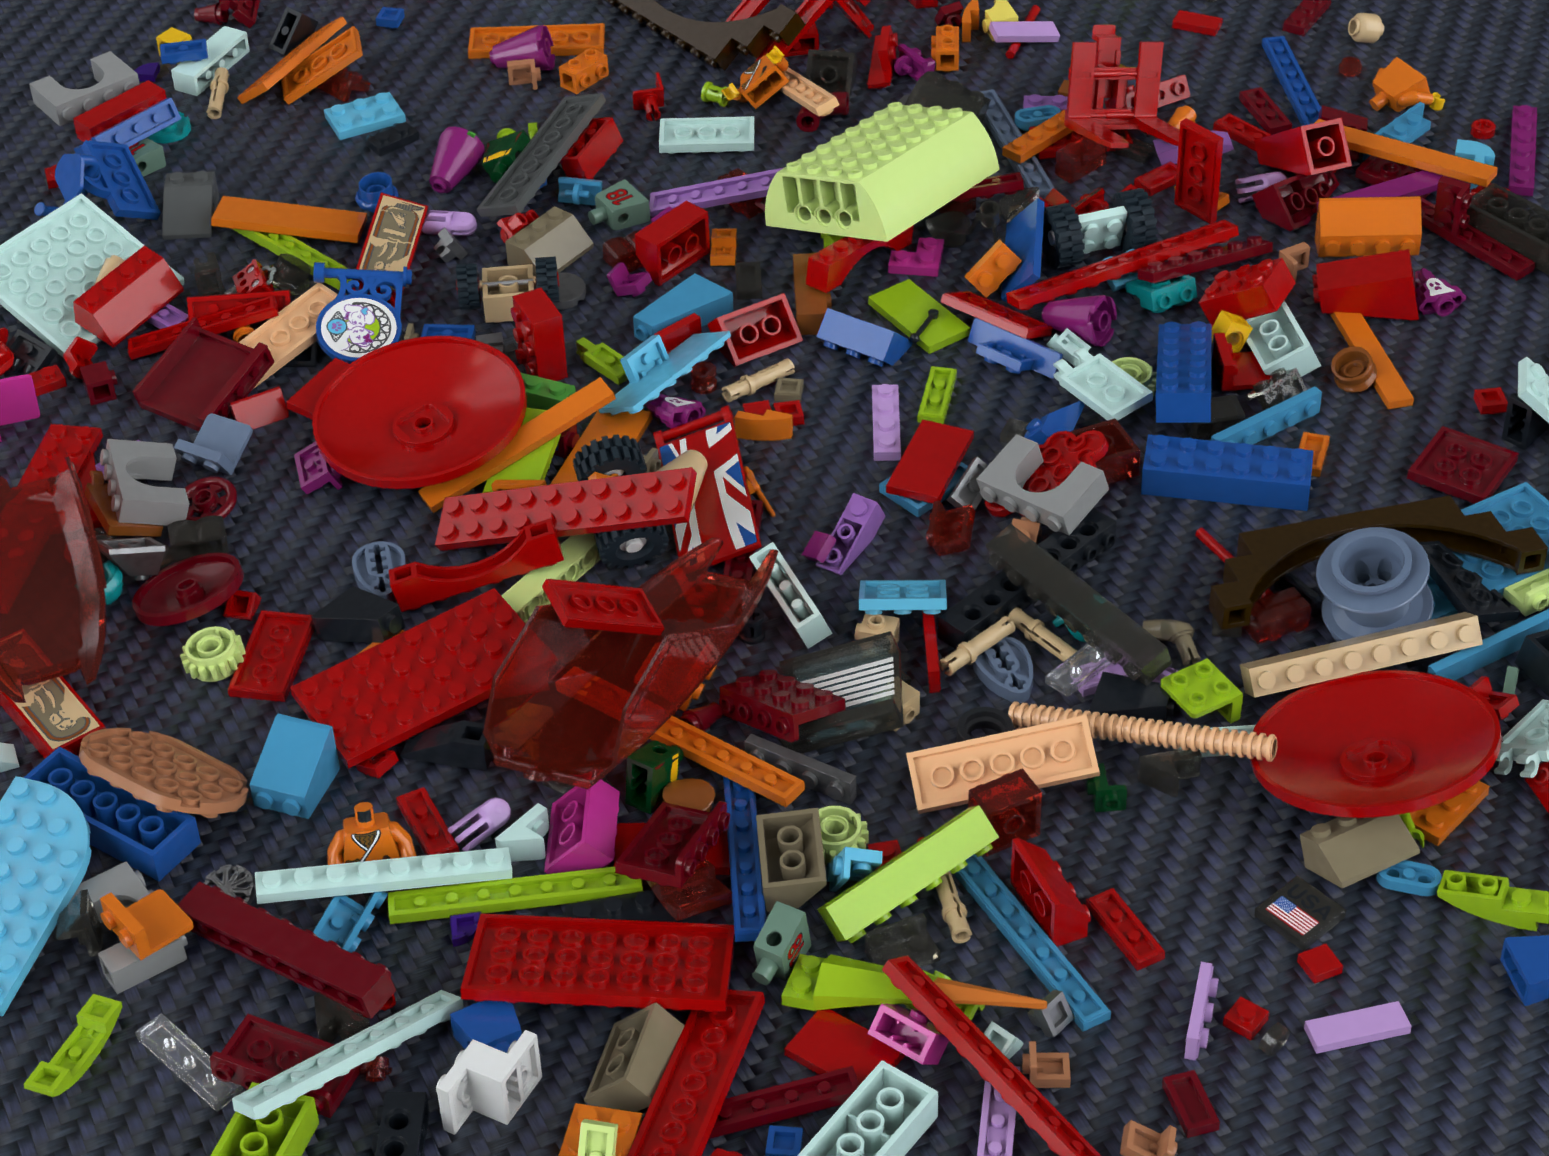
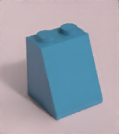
M282 714L276 715L249 784L254 806L286 813L290 816L310 818L340 770L333 726Z

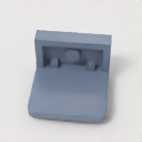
M211 413L206 417L194 443L178 439L174 449L182 455L181 460L195 466L198 464L214 473L219 471L232 475L253 433V429L247 424Z

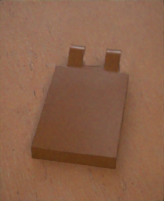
M90 471L92 483H87L84 495L107 535L161 537L162 525L119 523L116 512L111 509L112 496H108V484L104 483L103 472Z

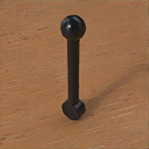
M931 309L928 311V318L916 333L910 335L909 339L912 343H917L920 339L919 336L932 319L938 318V310Z

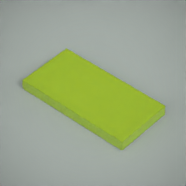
M910 279L868 297V304L909 338L911 334L917 332L928 318L929 310H938V318L932 319L916 343L928 354L966 338L970 334L971 328Z
M526 408L522 425L546 410ZM561 434L487 479L482 493L493 492L491 484L495 480H545Z

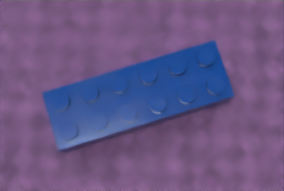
M1201 321L1192 322L1191 324H1179L1177 322L1159 324L1156 423H1211L1212 324H1206Z
M1148 434L1142 471L1141 494L1307 511L1314 451L1300 448L1292 449Z
M60 746L23 777L50 784L67 793L80 807L89 824L91 831L89 834L90 845L123 863L127 861L132 868L139 870L158 882L201 843L195 817L178 811L161 812L155 808L156 805L145 800H138L130 792L111 786L109 781L88 774L87 768L81 763L79 756Z

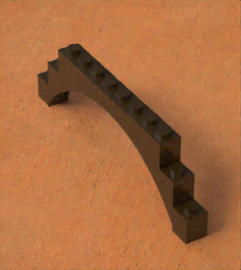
M605 0L613 8L617 5L618 9L626 16L631 14L641 25L645 22L646 26L654 33L660 31V34L669 42L674 40L676 45L682 50L686 51L688 48L690 53L697 59L704 58V61L715 69L717 66L724 71L739 53L745 56L750 54L758 58L771 40L778 44L783 42L789 46L806 25L795 11L783 4H780L774 10L743 20L705 22L679 16L665 9L655 0Z
M1450 495L1239 533L1237 557L1225 559L1224 584L1211 586L1209 609L1221 630L1249 625L1253 606L1262 594L1276 581L1285 576L1287 572H1291L1319 559L1324 550L1342 535L1368 527L1395 529L1408 534L1418 542L1440 541L1452 552L1467 554L1494 562L1514 570L1517 575L1543 570L1548 547L1533 527L1506 532L1491 511L1465 516Z

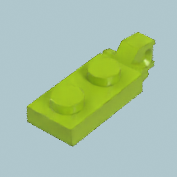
M584 337L576 341V354L580 356L583 362L617 385L628 380L620 362V359L624 356L603 342L595 345Z

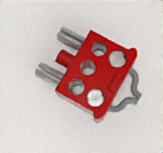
M253 259L249 265L232 277L235 285L224 292V294L274 291L271 282L277 270L274 266L272 268L269 266L263 267L256 259Z

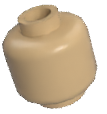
M1357 13L1349 22L1348 33L1355 42L1375 43L1384 33V24L1377 14Z

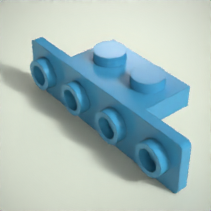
M1417 103L1375 134L1412 143L1430 130L1431 121L1423 118L1425 103ZM1363 153V160L1365 161L1371 155Z
M386 891L373 892L364 907L346 895L333 896L315 926L313 933L327 942L328 940L336 942L342 949L352 953L357 949L362 940L357 936L360 930L366 932L375 918L371 914L374 907L379 909L388 893Z

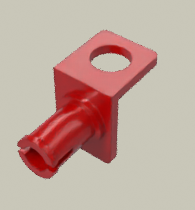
M659 72L655 73L656 88L632 92L633 109H645L648 121H653L651 114H653L654 120L657 121L661 117L658 107H664V88Z

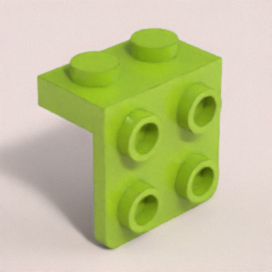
M1208 658L1161 679V687L1191 718H1199L1217 710L1230 724L1240 720L1243 693Z

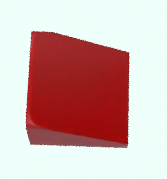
M237 590L227 600L223 616L251 621L260 605L261 597L256 592Z

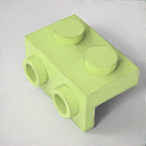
M1549 568L1504 588L1503 597L1517 607L1525 617L1537 611H1542L1549 606Z

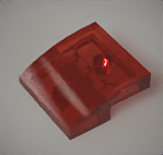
M707 859L703 862L700 861L694 875L689 877L681 888L661 886L656 882L647 881L660 903L677 921L732 903V891L716 878L715 866Z

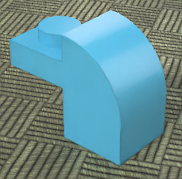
M1457 139L1455 156L1494 166L1495 153L1489 146L1477 141ZM1471 183L1470 189L1477 188L1478 185Z

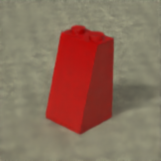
M1342 118L1304 125L1254 140L1258 161L1262 165L1307 176L1352 166Z
M1409 249L1316 264L1317 274L1312 275L1315 304L1320 303L1322 313H1361L1366 317L1419 320L1415 296L1416 287Z

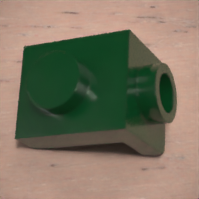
M1104 763L1098 764L1100 776L1086 779L1087 795H1092L1095 812L1125 810L1127 801L1126 785H1108Z

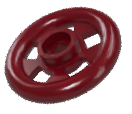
M215 476L201 478L187 485L185 490L188 500H192V506L188 508L185 526L204 528L226 518L237 502L235 486L229 480ZM224 490L226 495L219 498L217 493ZM218 505L221 506L217 511L212 513V511H214ZM195 512L202 514L200 517H192Z

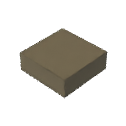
M777 378L774 401L800 400L801 403L804 379Z

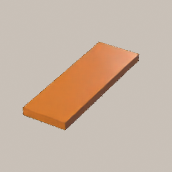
M344 17L335 19L311 34L244 90L237 98L240 103L244 104L274 86L345 26L347 22Z
M604 23L544 25L547 26L554 45L551 47V54H555V56L579 55L590 48L604 54ZM538 25L470 28L468 59L490 58L489 53L494 45Z
M222 196L211 217V226L349 243H358L367 222V213L230 196Z
M598 410L551 484L578 481L573 466V458H576L575 454L577 451L582 452L581 447L584 445L590 446V441L596 439L598 442L604 436H608L609 439L613 435H619L620 438L627 435L630 439H636L638 443L653 419L652 412L641 410L634 414L621 412L611 415L610 413H599Z

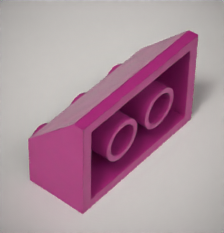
M591 774L552 803L545 873L553 874L607 867L612 863L615 857L614 848L617 834L620 791L594 774Z

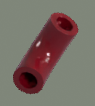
M829 92L837 98L839 106L835 107L833 112L826 116L819 117L802 106L797 115V126L804 132H813L819 127L820 120L825 117L848 115V92Z

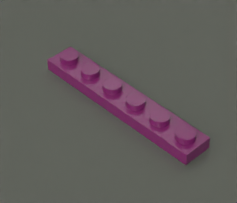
M1513 105L1508 189L1510 194L1533 196L1537 129L1536 107Z

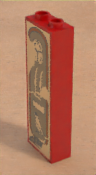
M381 193L356 269L402 272L404 266L407 269H411L428 206ZM357 280L360 285L359 290H361L364 284L362 283V281ZM389 286L392 290V296L387 302L395 308L396 291L393 287ZM379 287V288L376 290L377 293L383 294V293L380 292V287Z
M24 631L0 642V705L44 759L59 746L79 756L82 739L91 732L106 729L105 725Z

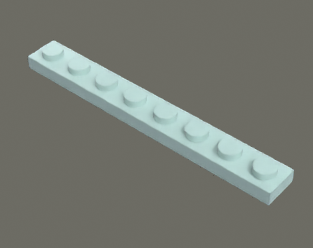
M509 847L262 871L255 872L257 904L511 879L512 865Z
M440 990L233 1097L234 1111L254 1120L265 1118L271 1111L295 1102L303 1094L321 1088L324 1083L338 1076L348 1074L351 1069L362 1063L373 1061L377 1055L389 1049L399 1047L402 1042L413 1036L424 1034L430 1027L450 1020L451 1013L464 1008L463 999Z

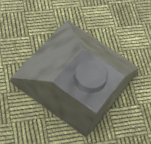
M150 537L94 540V546L117 565L122 572L132 576L133 580H147L149 575H158L165 554V545Z

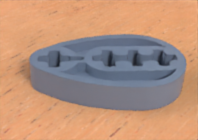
M386 541L372 542L360 547L352 557L353 574L358 587L394 602L396 598L390 586L388 570L406 565L404 551L398 545ZM375 555H381L383 573L381 574L377 572ZM381 587H385L386 592H381Z
M1006 636L977 656L976 661L973 663V670L987 688L1012 703L1014 701L1024 703L1030 698L1033 688V664L1031 656L1023 643L1015 638ZM996 652H1000V659L996 658ZM1002 662H1005V668H1001Z

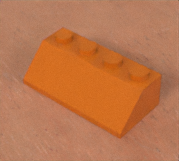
M1420 196L1319 198L1314 239L1318 257L1369 256L1406 249L1410 250V255H1419L1422 238Z

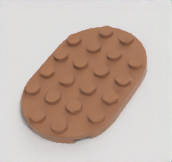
M108 728L91 732L82 739L79 759L87 768L88 774L109 781L111 786L130 792L138 800H145L156 805L155 808L161 812L178 811L200 814L206 818H216L218 814L238 811V808L246 802L249 788L246 787L247 779L243 774L230 765L171 736L149 731V734L141 731L131 732V728Z

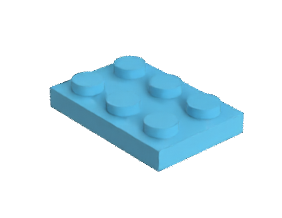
M390 92L378 93L372 97L360 98L353 102L342 105L337 104L331 108L324 109L325 118L339 140L391 127L395 123L406 122L404 112Z

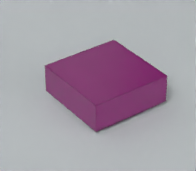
M815 531L801 555L808 560L824 563L836 539L830 534Z

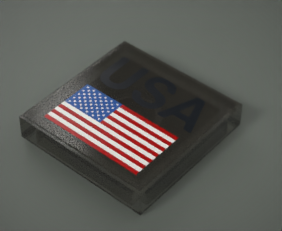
M1296 876L1257 906L1254 916L1304 951L1346 917L1347 910L1305 880Z

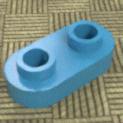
M1053 105L1020 109L1015 113L1014 122L1021 130L1029 131V127L1040 125L1061 112V110Z
M1404 860L1376 873V880L1382 887L1419 896L1435 895L1442 879L1441 873L1435 867Z

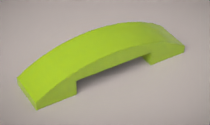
M92 994L76 1015L78 1026L49 1063L41 1061L24 1082V1089L56 1097L72 1087L85 1074L103 1049L123 1007L122 1002Z

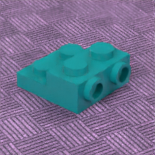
M1189 275L1157 283L1147 282L1138 278L1125 282L1126 292L1140 298L1141 307L1151 310L1152 313L1164 312L1173 305H1185L1198 297L1195 278Z

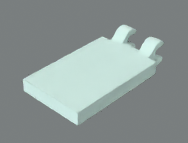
M1081 347L1074 351V355L1079 358V360L1074 362L1075 368H1072L1064 359L1053 363V366L1059 370L1053 374L1054 378L1059 381V385L1111 424L1153 400V392L1100 353L1092 356L1085 348Z
M1542 699L1503 737L1504 742L1501 743V749L1496 760L1499 761V765L1494 770L1495 774H1509L1513 761H1516V763L1525 764L1520 777L1533 778L1538 772L1539 763L1541 761L1549 762V700Z

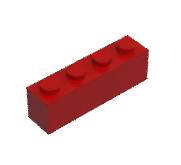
M147 80L73 118L77 138L83 142L91 140V137L166 99L165 90Z

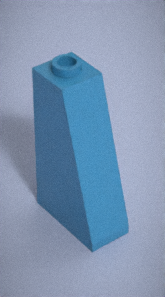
M694 273L633 316L634 337L644 342L658 331L693 313L701 317V327L705 326L717 317L734 312L733 292Z

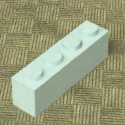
M223 26L206 41L208 59L183 61L171 70L175 90L194 96L201 94L210 86L217 68L223 67L229 70L250 52L247 32Z
M773 542L749 557L808 649L833 634Z

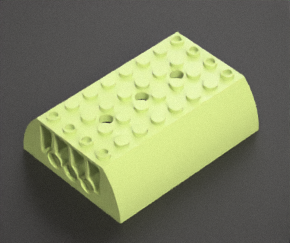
M892 102L888 104L887 108L874 112V115L870 118L863 119L858 125L847 128L841 135L832 137L829 142L818 145L814 151L803 154L800 159L787 163L785 168L778 171L771 181L766 196V226L888 242L999 170L997 155L986 129L973 112L962 111V108L942 109L941 106L922 107L921 104L908 106L902 105L901 102Z

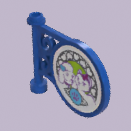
M314 262V283H324L325 278H335L340 281V290L337 297L323 308L316 322L317 341L321 349L330 358H337L351 364L369 352L401 340L403 287L412 285V269H407L404 266L402 272L325 268V263ZM346 279H356V280H351V281H349V282L347 283V280H346ZM357 280L362 281V283L364 284L361 290H359L360 285ZM389 286L393 287L396 291L395 308L387 302L392 296V290ZM380 287V292L383 294L377 293L376 290Z

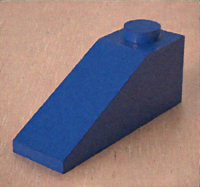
M1078 401L1051 412L1040 419L1034 418L1026 426L1027 432L1024 437L1037 442L1038 445H1043L1046 439L1056 432H1073L1085 403Z

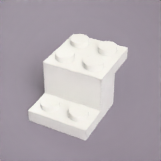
M525 1030L517 1041L515 1040L511 1043L507 1053L474 1039L465 1050L459 1052L452 1068L447 1074L440 1077L436 1086L444 1131L455 1135L472 1111L503 1124H509L542 1078L537 1034Z

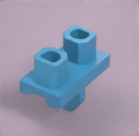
M559 177L558 202L576 205H596L595 196L602 191L603 180Z

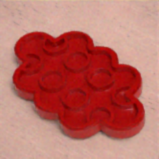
M1096 430L1086 431L1077 437L1069 431H1060L1052 434L1043 445H1039L1044 462L1025 482L1023 489L1029 492L1052 490L1062 484L1080 462L1097 468L1095 462L1103 458L1109 448L1105 435ZM984 501L988 512L992 516L1005 517L1014 513L995 502Z

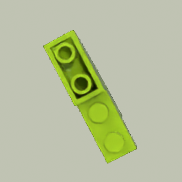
M1444 870L1437 890V896L1449 904L1480 918L1518 929L1537 932L1539 923L1549 924V891L1510 887L1508 877Z

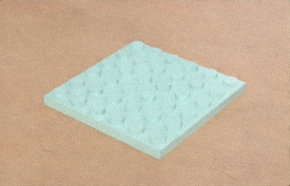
M81 193L0 245V305L46 344L55 349L62 357L77 336L97 344L101 339L75 322L73 301L94 286L106 258L116 255L123 260H127L142 248L144 244ZM171 268V270L183 286L184 277H182L178 272Z

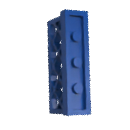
M172 97L91 137L89 141L127 144L130 147L182 118ZM83 144L74 148L76 154H84L81 148Z

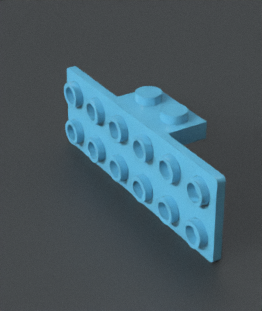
M730 331L693 334L669 353H667L660 335H652L620 359L629 384L615 394V400L599 409V413L616 415L621 412L634 414L641 411L645 403L659 397L660 392L664 388L674 385L677 382L676 379L681 375L691 372L693 370L692 367L696 363L706 360L710 352L723 347L724 342L731 337Z

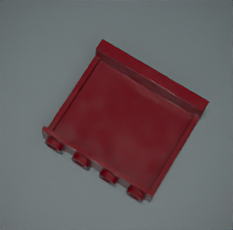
M193 317L132 392L142 409L200 431L206 417L211 413L229 419L232 416L230 403L246 398L275 361L267 345L259 342L253 349L202 329L198 319Z

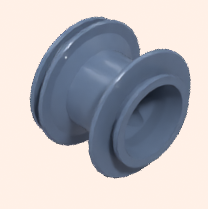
M1368 527L1342 535L1324 550L1317 564L1316 578L1318 586L1324 595L1321 610L1323 621L1336 642L1431 620L1434 599L1427 585L1430 563L1426 551L1416 539L1395 529Z

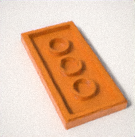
M352 26L310 54L281 79L283 97L288 105L363 56L359 31L355 26Z

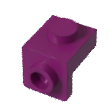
M623 262L618 263L607 274V278L617 297L625 295L638 296L646 290L645 287L652 281L649 272L629 274Z

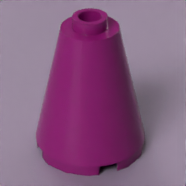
M538 25L494 45L489 53L491 63L501 69H507V61L534 59L535 68L540 67V70L549 71L555 67V54H551V47L554 46L552 37L547 26Z
M456 126L447 127L439 137L429 178L430 185L438 193L450 192L483 159L485 152L483 143L476 135L474 138L468 135V130Z
M1096 295L1049 301L1042 309V320L1044 323L1062 333L1068 328L1084 342L1093 346L1103 347L1113 336L1115 329L1111 328L1112 320H1116L1117 312L1115 302L1111 297Z

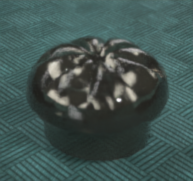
M280 254L277 262L269 266L270 268L274 266L277 270L271 282L276 289L290 290L291 295H300L310 288L309 275L311 269L301 259L289 254ZM267 271L268 279L270 278V271Z

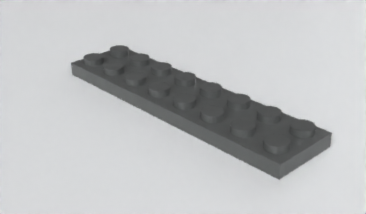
M603 93L570 96L562 99L479 205L477 211L480 217L513 216L515 213L523 212L530 199L535 196L540 186L546 182L550 173L556 169L563 156L568 153L573 143L578 140L583 130L589 126V122L600 111V108L606 102Z

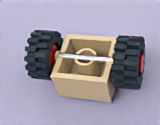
M556 256L535 258L536 276L533 275V265L528 264L482 268V280H479L477 263L456 264V286L460 310L480 309V291H483L486 323L514 321L511 315V308L513 307L512 296L534 290L536 284L537 288L541 287L553 303L560 302Z

